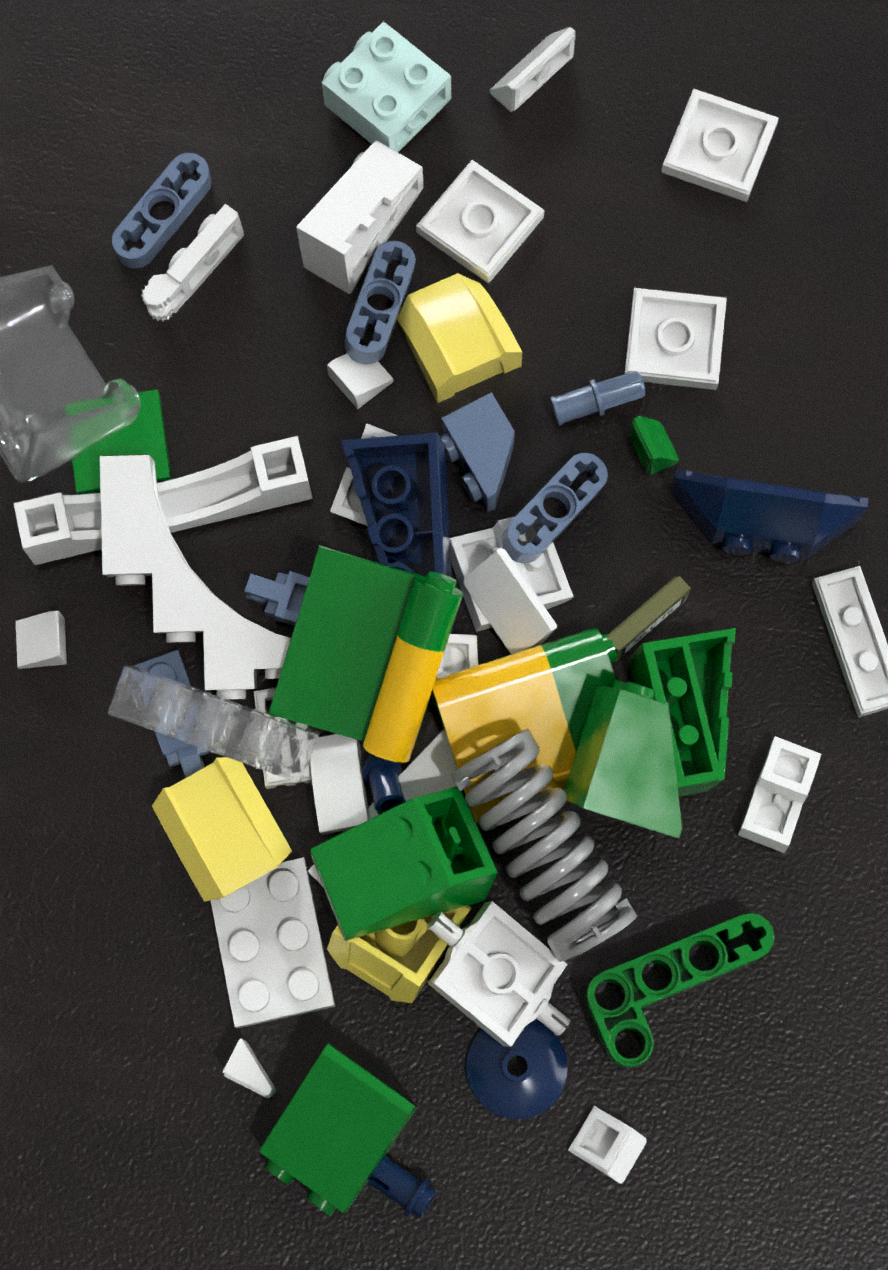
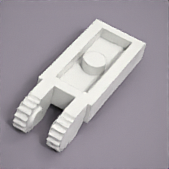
M225 204L216 215H209L201 224L198 236L187 249L181 248L172 257L166 272L167 274L153 275L148 281L149 284L142 290L143 295L141 296L144 304L147 305L149 315L153 319L164 322L166 319L169 320V317H173L172 314L180 309L241 240L244 232L239 215L235 210Z

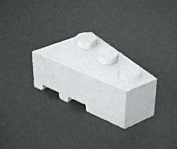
M377 140L365 153L361 152L353 162L352 167L296 227L304 268L350 294L371 265L376 249L389 239L423 190L422 166Z

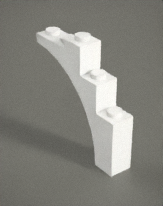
M150 455L100 456L102 574L107 577H115L117 586L145 585V576H152L154 633H166V643L196 642L195 633L203 632L205 690H216L217 700L246 699V689H257L256 669H265V679L279 678L291 638L275 634L242 617L216 597L191 569L171 535L159 499L153 458Z

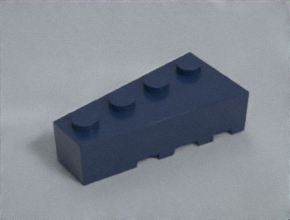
M438 433L341 440L353 475L357 496L360 499L367 521L370 539L375 548L379 563L427 577L428 572H437L452 577L445 443ZM454 624L451 630V634L455 633Z

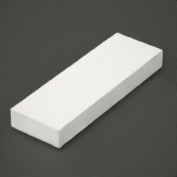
M857 566L814 578L812 586L857 717L887 710L888 644L861 567Z

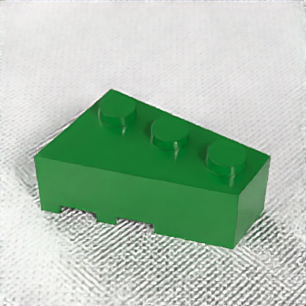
M736 628L642 643L628 659L633 682L656 690L653 700L669 705L679 797L708 792L725 779L729 728L727 705L728 692L732 687L733 672H730Z

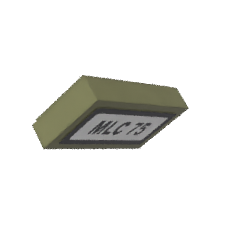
M675 576L607 635L609 636L607 639H612L617 661L687 600L691 588L680 576Z

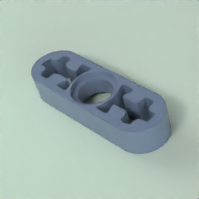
M184 153L175 157L116 228L112 236V245L118 260L123 265L129 268H142L148 265L211 188L212 179L208 164L203 157L195 153ZM195 170L197 171L199 178L197 181L188 179L183 183L181 174L185 172L191 175ZM179 190H181L183 199H180L177 194ZM167 201L175 206L173 214L167 219L157 220L150 216L152 206L158 202ZM141 222H144L148 227L145 232ZM141 237L143 248L139 250L133 247L128 251L125 242L128 240L136 242Z
M387 241L381 244L375 251L346 330L345 351L357 363H376L386 352L413 276L416 261L413 250L403 242ZM392 259L400 261V265L395 270L393 281L385 279L387 266L391 263ZM374 294H384L392 300L393 306L383 311L376 310L369 305L367 299ZM368 323L375 325L373 341L368 346L361 345L360 339L364 337Z
M590 453L576 454L517 514L504 531L501 540L503 549L506 550L513 561L530 563L538 559L596 497L605 485L608 477L607 468L603 461ZM587 471L591 478L585 481L574 493L569 486L578 474ZM549 497L561 500L567 510L566 516L554 518L548 515L544 510L543 500ZM535 522L541 529L534 536L531 543L529 542L522 546L517 541L519 536L525 534Z

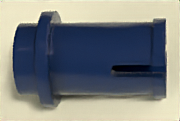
M371 754L365 760L362 774L364 780L371 786L374 808L380 815L406 802V799L403 796L398 777L401 773L400 762L385 760Z
M387 1156L380 1161L371 1175L373 1177L368 1181L369 1186L376 1188L406 1209L404 1214L408 1217L414 1214L421 1218L437 1191L429 1187L431 1181L425 1179L423 1182L392 1162Z

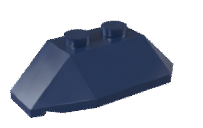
M676 469L671 487L672 496L711 545L721 546L724 552L733 555H748L751 551L770 554L771 559L786 563L809 558L858 523L868 507L869 499L695 473Z

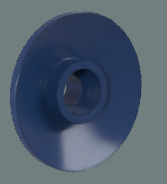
M536 1019L524 1027L511 1047L502 1046L482 1029L474 1038L468 1051L466 1061L467 1079L476 1099L490 1112L508 1119L534 1117L547 1110L557 1100L564 1088L567 1078L565 1050L554 1032ZM518 1056L526 1061L527 1070L522 1076H513L509 1073L507 1063L512 1057Z

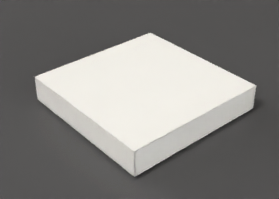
M693 89L661 172L747 202L779 118Z
M471 160L416 225V232L489 284L544 218V210Z
M634 288L625 374L637 371L641 375L643 382L717 390L727 298Z

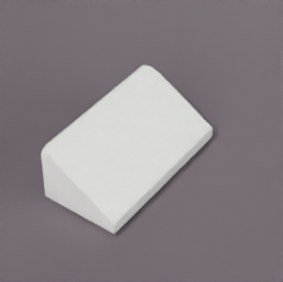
M568 27L547 36L490 89V94L510 112L515 111L573 57L575 30Z
M502 547L484 560L463 580V585L510 654L539 646L557 628L553 618Z

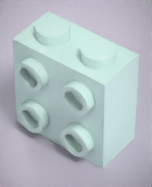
M383 21L372 33L366 32L360 37L354 47V51L342 63L336 62L327 70L322 81L324 103L327 108L371 144L377 140L392 150L399 152L451 100V75Z

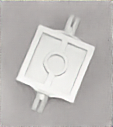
M493 901L485 902L471 923L463 929L447 918L442 911L433 916L432 920L434 921L428 923L427 929L446 942L449 948L447 949L444 961L428 982L432 988L502 1046L511 1047L524 1027L536 1018L554 1032L556 1036L565 1031L566 1028L563 1026H568L570 1019L551 1005L549 999L551 998L554 983L568 964L564 961L559 962L549 948Z

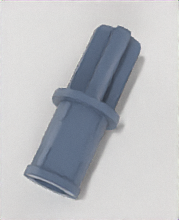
M632 371L598 383L594 379L589 380V386L558 396H551L550 402L557 424L563 425L565 422L598 412L599 416L605 415V409L643 398L645 396V386L639 372Z

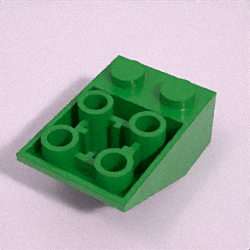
M457 786L412 798L310 850V855L345 941L433 916L439 911L447 912L485 901L498 873L462 791H459Z

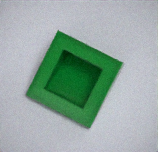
M643 416L633 418L629 439L646 474L652 475L676 465L679 462V458L663 425L657 420Z

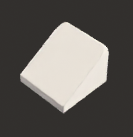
M345 354L327 364L329 377L357 409L394 382V379L379 362L360 364L353 361L348 354Z
M59 610L48 611L16 621L17 667L19 669L67 664L65 618Z
M240 1038L223 1070L224 1076L266 1098L274 1097L277 1091L247 1041Z
M594 1106L568 1151L618 1183H623L647 1140L630 1126Z

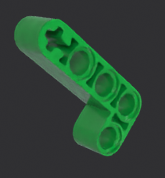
M743 914L595 976L586 988L584 999L586 1008L609 1060L616 1066L626 1069L637 1067L648 1060L653 1051L654 1041L642 1008L747 966L766 955L774 942L773 927L768 920L758 914ZM742 927L745 928L747 933L756 932L758 934L759 940L753 945L754 951H752L749 945H742L727 954L724 944L734 941L743 933ZM717 935H722V941ZM703 945L712 951L715 961L711 970L700 971L693 967L689 959V951L692 946ZM728 956L733 960V962H728ZM658 964L666 970L669 980L665 989L656 991L651 990L645 985L642 979V971L646 965ZM602 983L616 985L622 994L620 1007L614 1010H607L599 1006L595 999V989ZM630 1030L638 1034L642 1041V1050L638 1057L629 1059L624 1058L618 1053L615 1047V1039L620 1031Z

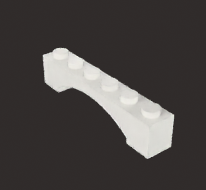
M298 436L253 446L251 451L220 465L187 476L157 483L159 499L171 533L313 499ZM60 492L13 503L22 548L34 565L102 549L101 493L63 495Z

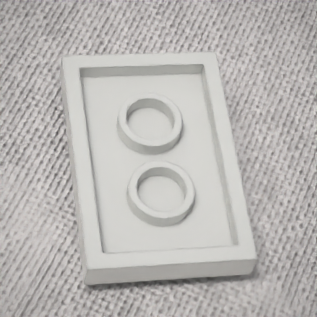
M304 857L282 862L277 868L230 895L210 900L234 1026L237 1029L335 1007Z

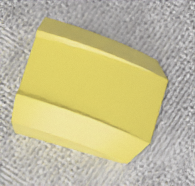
M457 273L407 295L397 321L437 403L451 398L455 393L497 374L507 373L521 367L522 350L494 301L479 282Z
M239 757L216 758L213 763L171 787L163 788L152 805L161 825L204 901L224 898L277 868L292 852Z
M467 905L443 912V914L460 928L471 907ZM429 916L347 941L344 940L340 927L337 925L332 932L327 950L341 969H346L388 995L392 1001L413 1003L449 945L434 932L427 929L428 923L434 921L432 920L433 916Z

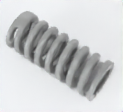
M527 728L451 772L450 775L459 791L472 784L470 782L471 779L494 769L495 772L466 794L465 801L470 807L480 806L514 791L480 817L479 825L484 831H489L530 813L494 840L492 848L495 853H506L546 835L506 866V872L510 877H518L541 865L561 858L521 888L520 896L524 901H530L555 888L577 880L560 895L535 911L533 918L537 924L543 925L569 911L592 903L586 910L577 913L578 916L549 935L547 943L557 960L562 962L578 956L609 939L633 922L637 914L627 898L618 902L622 895V889L618 883L614 881L600 883L608 872L606 861L601 858L585 860L594 849L595 842L592 837L587 834L570 837L581 823L579 815L574 811H566L554 815L565 804L567 800L566 792L561 788H551L539 792L551 781L553 777L552 768L542 764L523 770L537 757L540 750Z

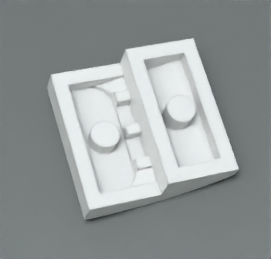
M515 517L498 520L494 527L450 538L451 564L476 632L493 627L463 585V580L471 571L502 547V535ZM534 522L532 527L525 534L520 535L517 541L522 546L529 542L531 543L541 528ZM554 543L533 562L518 563L513 561L546 610L565 603L574 597Z

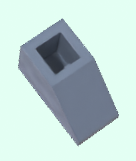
M491 392L441 418L443 435L441 439L445 443L446 458L450 463L458 461L465 473L461 477L465 491L473 502L480 500L487 512L496 508L514 449L515 435L514 429Z

